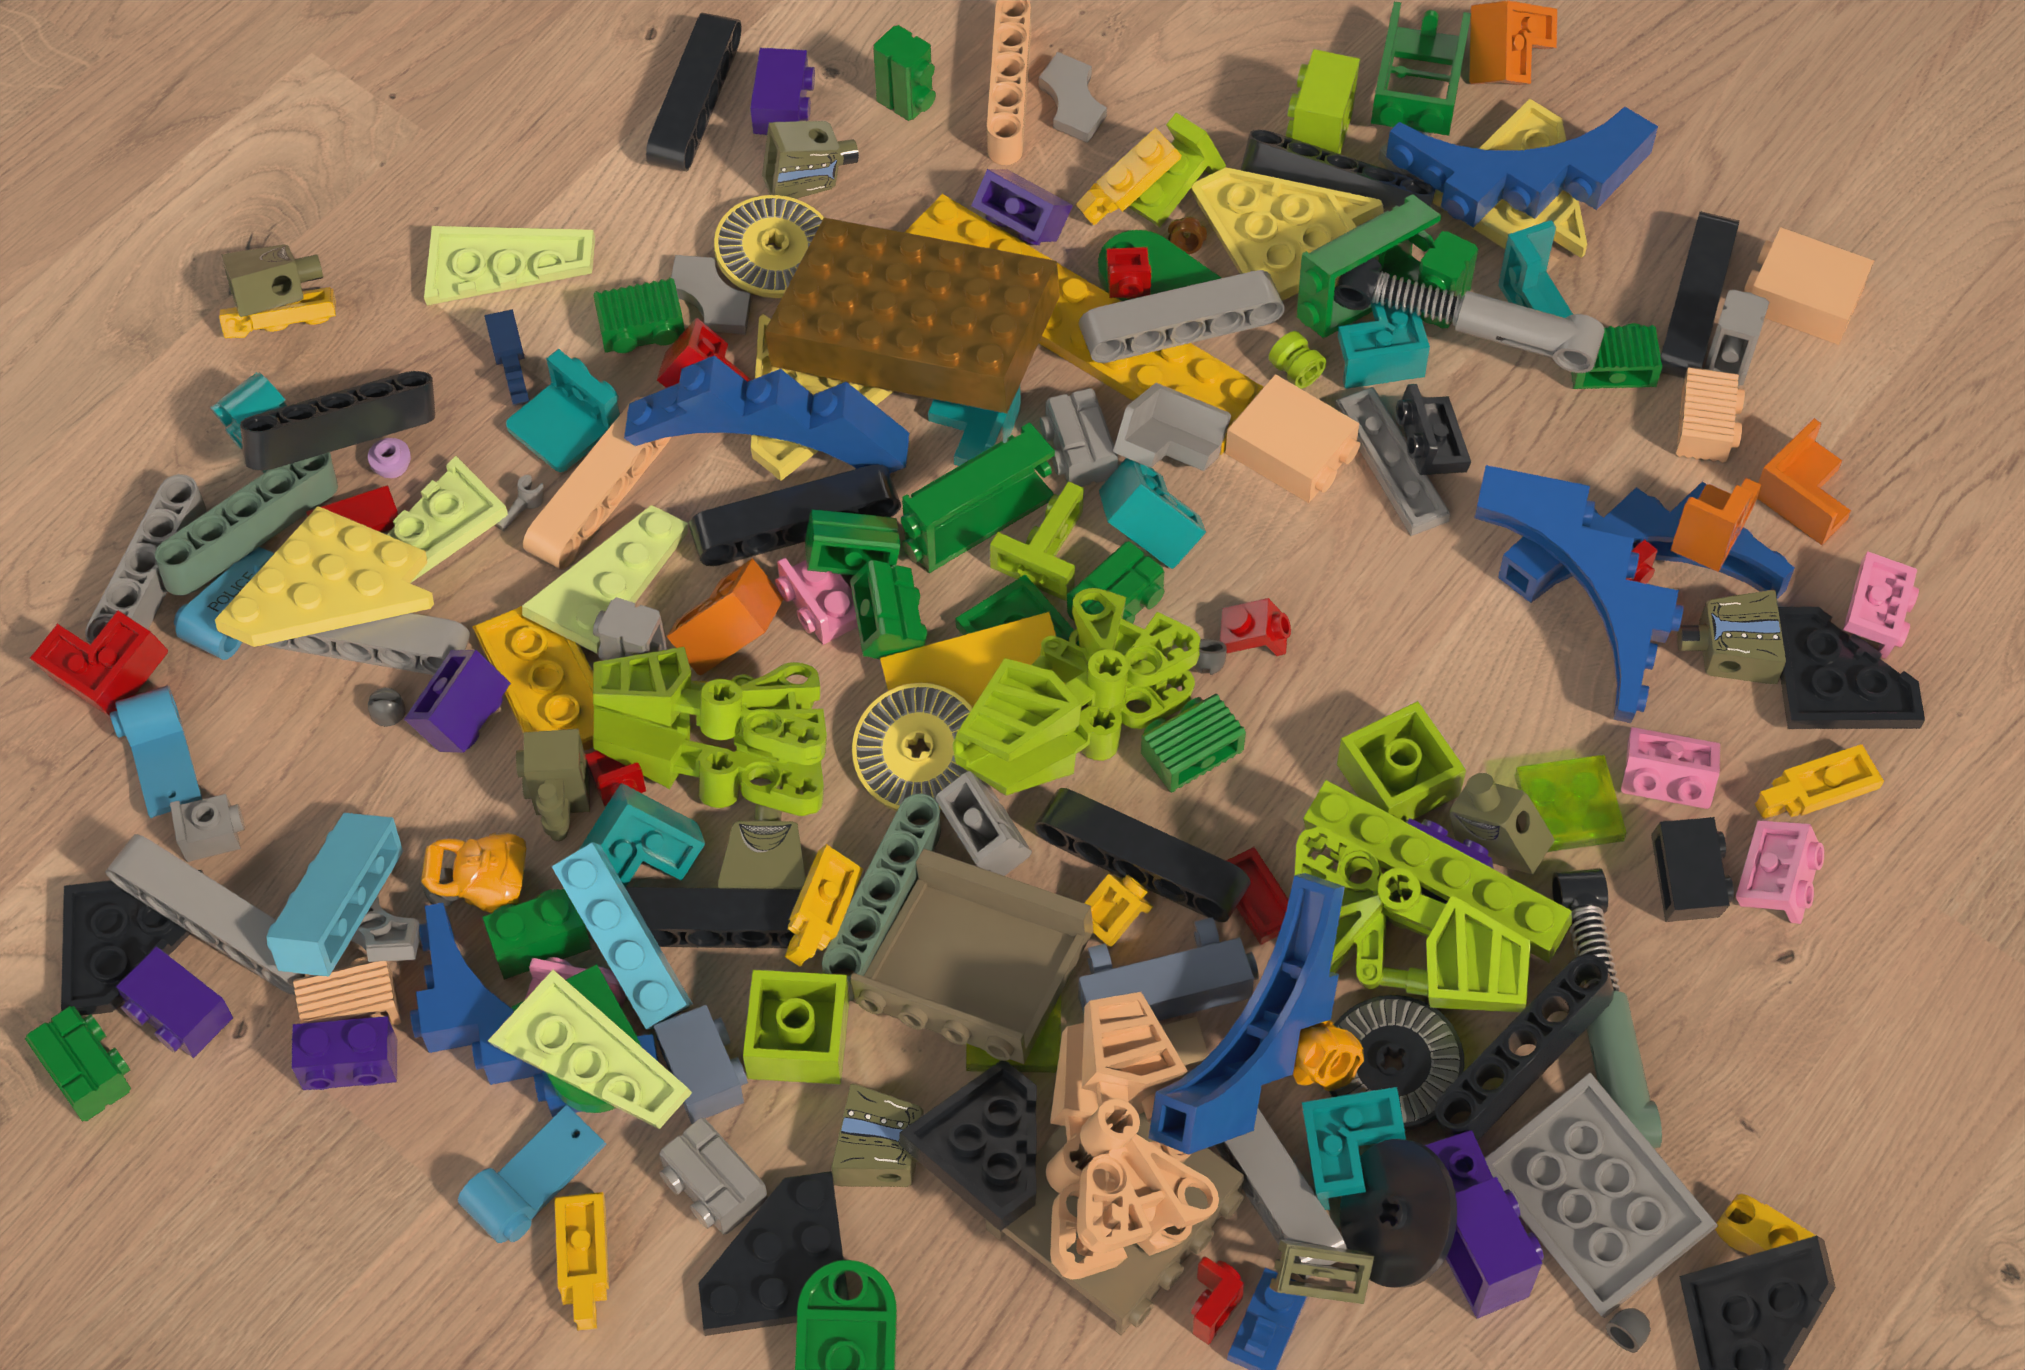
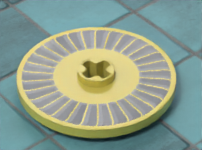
M765 195L747 199L731 208L720 220L714 238L716 261L724 275L739 288L762 297L782 298L824 217L810 205L787 196ZM769 243H775V245H776L777 247H781V249H780V250H775V248H774L772 245H768V244H769Z
M912 683L898 686L873 701L861 716L852 742L854 767L868 793L881 804L897 811L904 799L913 794H926L935 799L940 791L962 774L968 772L956 764L952 745L959 728L972 710L971 705L954 691L930 683ZM918 739H924L926 746L930 748L929 752L923 751L919 758H914L908 746L916 745Z

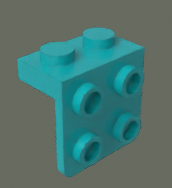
M557 349L546 358L551 384L508 418L506 427L511 435L557 472H564L597 444L619 417L620 412L617 402L619 396L615 389L604 380L599 382L594 378L584 363L578 358L574 357L571 359L560 349Z

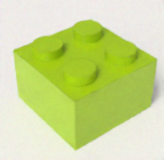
M1313 49L1309 64H1301L1297 87L1301 88V90L1298 91V94L1292 93L1287 117L1294 118V120H1289L1286 137L1341 154L1354 110L1360 64L1359 58Z
M1418 701L1341 738L1337 766L1358 797L1406 823L1409 818L1415 819L1457 798L1461 793L1466 769Z
M753 970L743 1050L747 1079L841 1085L850 1000L847 975Z

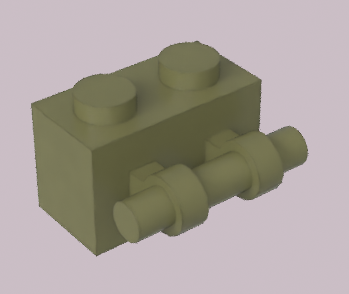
M579 729L524 732V750L516 751V769L518 778L522 777L524 799H532L536 815H542L541 822L544 832L554 841H563L568 834L570 813L590 812V772Z

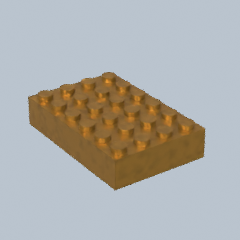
M824 217L765 329L771 366L1008 413L1060 297L1057 261Z

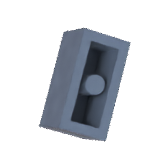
M707 1005L653 1025L658 1046L669 1072L692 1092L683 1102L691 1124L700 1118L706 1119L744 1103L741 1086L748 1083L747 1077L739 1058L729 1059L724 1046L731 1044L721 1017L713 1020Z

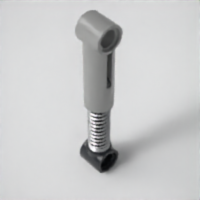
M1375 258L1366 261L1335 279L1334 301L1347 309L1364 310L1372 302L1376 304L1381 303L1382 306L1387 302L1389 308L1395 305L1396 310L1402 307L1403 312L1409 309L1412 314L1416 310L1418 316L1423 312L1425 318L1430 314L1432 320L1438 317L1439 322L1445 319L1446 324L1453 321V325L1456 326L1455 331L1551 357L1558 366L1570 372L1586 373L1593 369L1604 336V327L1601 322L1588 315L1574 314L1563 318L1470 291H1466L1462 298L1460 293L1456 297L1453 291L1449 295L1446 294V289L1442 293L1439 292V287L1436 290H1432V285L1429 288H1425L1424 283L1421 286H1417V281L1413 285L1410 284V279L1406 283L1403 282V277L1400 280H1396V275L1390 278L1388 273H1383L1381 264Z

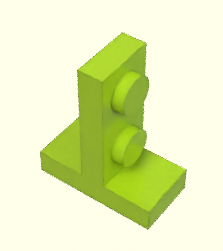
M1178 113L1173 115L1166 126L1174 137L1171 144L1182 155L1181 159L1129 206L1130 209L1159 228L1204 170L1209 174H1213L1226 167L1208 133Z
M1068 481L1060 495L1054 494L1047 505L1045 520L1040 527L1034 526L1026 543L997 532L990 543V568L1014 579H1018L1026 574L1039 590L1067 601V594L1074 588L1075 565L1055 556L1083 512L1084 488Z

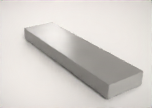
M1374 387L1336 400L1335 409L1359 423L1357 441L1360 442L1359 450L1410 536L1449 522V510L1427 475H1419L1414 459H1411L1408 455L1407 441Z

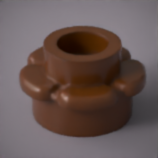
M1194 217L1176 219L1168 226V233H1170L1168 240L1189 255L1199 251L1203 241L1207 238L1205 226H1201L1200 221Z

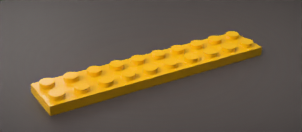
M941 194L905 231V233L1052 260L944 194ZM1057 263L1060 297L1039 344L1130 400L1134 401L1152 385L1158 383L1231 414L1229 428L1264 388V386L1192 343L1107 363L1095 362L1090 355L1080 330L1079 320L1083 314L1091 309L1122 301L1117 298H1109V293ZM1227 432L1221 444L1220 455L1226 450Z

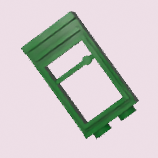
M1394 1L1374 96L1371 124L1394 127L1398 122H1401L1417 131L1449 136L1471 13L1463 12L1459 36L1437 33L1439 15L1433 10H1428L1424 13L1421 30L1398 27L1402 2ZM1394 57L1451 65L1452 68L1451 74L1446 75L1407 69L1404 66L1394 67L1392 65ZM1394 73L1398 78H1404L1407 75L1449 82L1446 99L1388 90L1390 75Z
M1412 194L1405 198V204L1402 206L1393 207L1392 211L1380 214L1310 253L1307 251L1302 253L1296 317L1322 338H1326L1337 332L1339 326L1350 325L1372 312L1371 305L1364 310H1351L1337 304L1334 301L1335 279L1379 255L1378 262L1381 264L1383 273H1388L1390 278L1396 275V280H1400L1403 277V282H1407L1410 279L1411 284L1414 285L1420 274V261L1412 256L1413 244L1422 251H1428L1429 248H1432L1434 240L1424 230L1440 222L1441 214Z
M1030 422L1021 427L1020 435L1016 437L1013 435L1009 436L1006 443L1001 441L915 491L911 494V498L908 494L902 497L903 516L900 519L905 535L902 545L906 554L914 563L919 561L930 574L997 534V532L1002 531L1049 503L1054 493L1035 470L1043 478L1051 475L1052 469L1047 460L1055 456V450Z

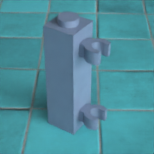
M1212 917L1195 921L1197 931L1194 932V938L1197 948L1113 969L1106 944L1089 947L1088 953L1090 958H1087L1091 974L1079 977L1078 998L1084 1015V1006L1090 1000L1142 992L1158 1021L1250 999L1253 982L1259 979L1257 963L1252 952L1245 953L1241 938L1224 942L1219 941L1216 924Z

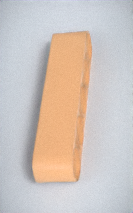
M997 0L987 117V151L989 158L1000 165H1011L1017 162L1023 153L1031 37L1030 0Z
M638 396L634 398L631 402L641 399L642 397ZM628 404L532 522L524 536V550L559 569L567 568L666 446L671 437L661 438L638 446H634L624 438L629 408Z

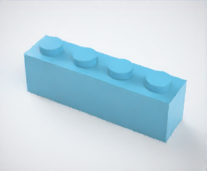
M353 813L342 814L334 829L328 833L318 855L308 865L307 872L298 887L290 894L280 916L268 930L266 936L267 946L272 952L278 971L330 976L403 853L393 817Z
M592 842L551 866L646 1029L654 1028L653 1025L666 1021L693 1005L600 844Z

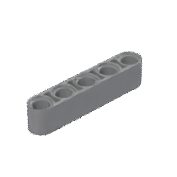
M1257 270L1097 307L1083 314L1079 320V327L1092 359L1095 362L1107 363L1265 326L1278 320L1285 309L1271 275L1267 271Z
M177 474L165 479L160 485L87 624L85 635L90 645L118 610L146 629H149L168 592L164 587L158 569L155 551L163 541L207 512L199 488L192 477Z
M408 613L265 645L278 649L434 675L451 650L466 649L470 632L465 626L456 621Z
M138 834L133 835L105 871L112 882L286 993L295 995L293 980L303 978L305 974L278 971L272 952L267 946L266 937L270 926L276 922L274 918L151 840Z
M1259 1108L1257 1109L1254 1131L1215 1145L1224 1161L1244 1175L1242 1189L1278 1245L1280 1240L1347 1249L1337 1227ZM1295 1256L1294 1259L1295 1262L1324 1266L1336 1263V1261ZM1298 1274L1304 1280L1311 1277L1310 1275Z

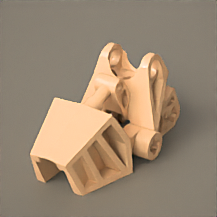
M1142 992L1090 1000L1084 1006V1023L1067 1026L1062 1032L1050 1124L1066 1126L1067 1143L1048 1162L1046 1177L1050 1186L1060 1193L1055 1198L1052 1206L1051 1262L1063 1277L1069 1279H1080L1117 1267L1128 1258L1124 1247L1135 1243L1149 1256L1175 1247L1187 1239L1193 1225L1208 1219L1218 1208L1219 1197L1215 1185L1208 1177L1183 1164L1191 1154H1186L1156 1141L1148 1142L1136 1134L1140 1126L1139 1114L1145 1112L1147 1121L1151 1123L1156 1091L1179 1081L1187 1073L1186 1067ZM1187 1187H1196L1204 1192L1208 1202L1206 1209H1199L1188 1205L1184 1195ZM1069 1196L1079 1197L1077 1217H1074L1067 1209L1066 1200ZM1176 1226L1178 1229L1181 1228V1231L1178 1235H1171L1163 1229ZM1076 1232L1078 1234L1076 1243L1077 1253L1085 1256L1079 1263L1075 1262L1073 1253L1067 1252V1249L1076 1240Z

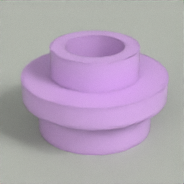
M397 438L381 439L374 443L368 452V462L371 469L384 478L401 476L407 470L411 460L407 444Z

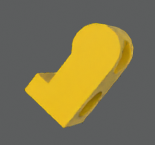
M1737 1194L1716 1222L1718 1227L1715 1228L1718 1236L1725 1243L1747 1255H1753L1816 1236L1769 1205H1764L1745 1194Z

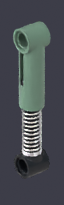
M1602 868L1554 872L1552 877L1553 901L1572 911L1570 933L1572 934L1571 939L1574 942L1573 948L1576 949L1574 951L1575 955L1578 957L1589 954L1601 958L1607 965L1614 988L1613 1000L1609 1006L1586 1029L1597 1080L1654 1149L1660 1148L1662 1143L1660 1114L1656 1103L1650 1099L1628 998L1625 993L1619 992L1618 978L1614 977L1617 971L1613 969L1615 964L1611 962L1613 960V956L1610 955L1612 949L1608 947L1610 941L1607 940L1608 934L1605 932L1607 927L1603 925L1605 922L1603 918L1604 913L1608 909V888ZM1589 978L1583 981L1581 985L1584 986L1583 988L1589 989L1598 985L1601 980Z

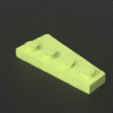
M432 226L424 293L426 305L592 274L595 248L594 231L585 229Z
M457 456L446 465L447 472L437 482L432 480L421 491L422 498L409 512L403 510L393 521L394 527L387 534L426 551L428 563L411 582L508 515L506 506Z
M650 505L522 605V615L598 653L601 643L599 637L594 636L593 627L599 612L602 610L606 611L611 600L616 597L636 603L687 535L688 523Z
M554 970L545 977L488 1040L494 1047L658 1129L666 1123L692 1094L688 1087Z

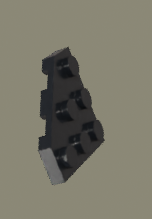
M1778 607L1786 658L1780 680L1788 729H1921L1925 716L1918 680L1905 671L1901 674L1881 660L1883 654L1856 634L1849 636L1831 622L1833 617L1820 607Z
M111 880L64 886L61 1011L69 1006H74L81 1016L113 1012L124 1001L116 986L156 947L169 956L191 933L127 893Z
M1000 1060L899 1133V1145L1000 1232L1034 1207L1036 1203L1037 1085L1009 1062Z
M832 1171L784 1178L700 1280L698 1285L705 1336L797 1323L798 1301L808 1279L823 1266L844 1260ZM844 1272L836 1279L835 1292L839 1298L849 1300L846 1273Z
M1816 1235L1679 1276L1700 1370H1789L1836 1288L1825 1241Z

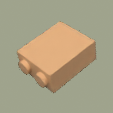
M1780 227L1774 242L1765 241L1757 261L1758 264L1763 266L1760 272L1754 269L1751 271L1744 292L1753 293L1769 301L1765 315L1766 319L1839 345L1864 290L1874 260Z
M1275 374L1228 428L1225 454L1305 502L1310 503L1319 491L1324 493L1329 489L1336 477L1337 469L1342 463L1349 464L1356 456L1360 447V442L1357 441L1359 423Z

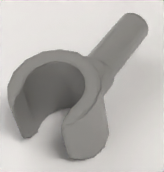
M531 475L521 477L518 480V498L507 511L508 515L498 522L496 526L504 531L525 508L533 509L539 507L543 502V483L536 489L530 490L532 486Z

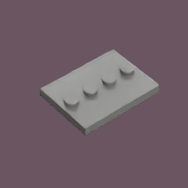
M1591 1073L1581 1079L1485 1158L1493 1178L1497 1176L1503 1190L1509 1189L1515 1196L1520 1208V1216L1603 1318L1607 1317L1718 1227L1717 1223Z

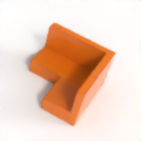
M1508 0L1471 5L1469 82L1477 85L1497 82L1514 85L1531 84L1532 48L1544 50L1557 48V9Z
M1814 418L1763 467L1758 482L1762 486L1757 499L1820 545H1823L1848 520L1851 510L1821 489L1839 470L1843 460L1815 441L1822 423Z
M1745 478L1741 487L1736 485L1731 494L1711 484H1707L1698 499L1689 497L1685 503L1671 551L1719 572L1755 506L1762 485Z
M752 558L722 578L709 598L678 618L666 637L675 648L685 647L689 665L698 675H703L764 634L784 599L776 586Z

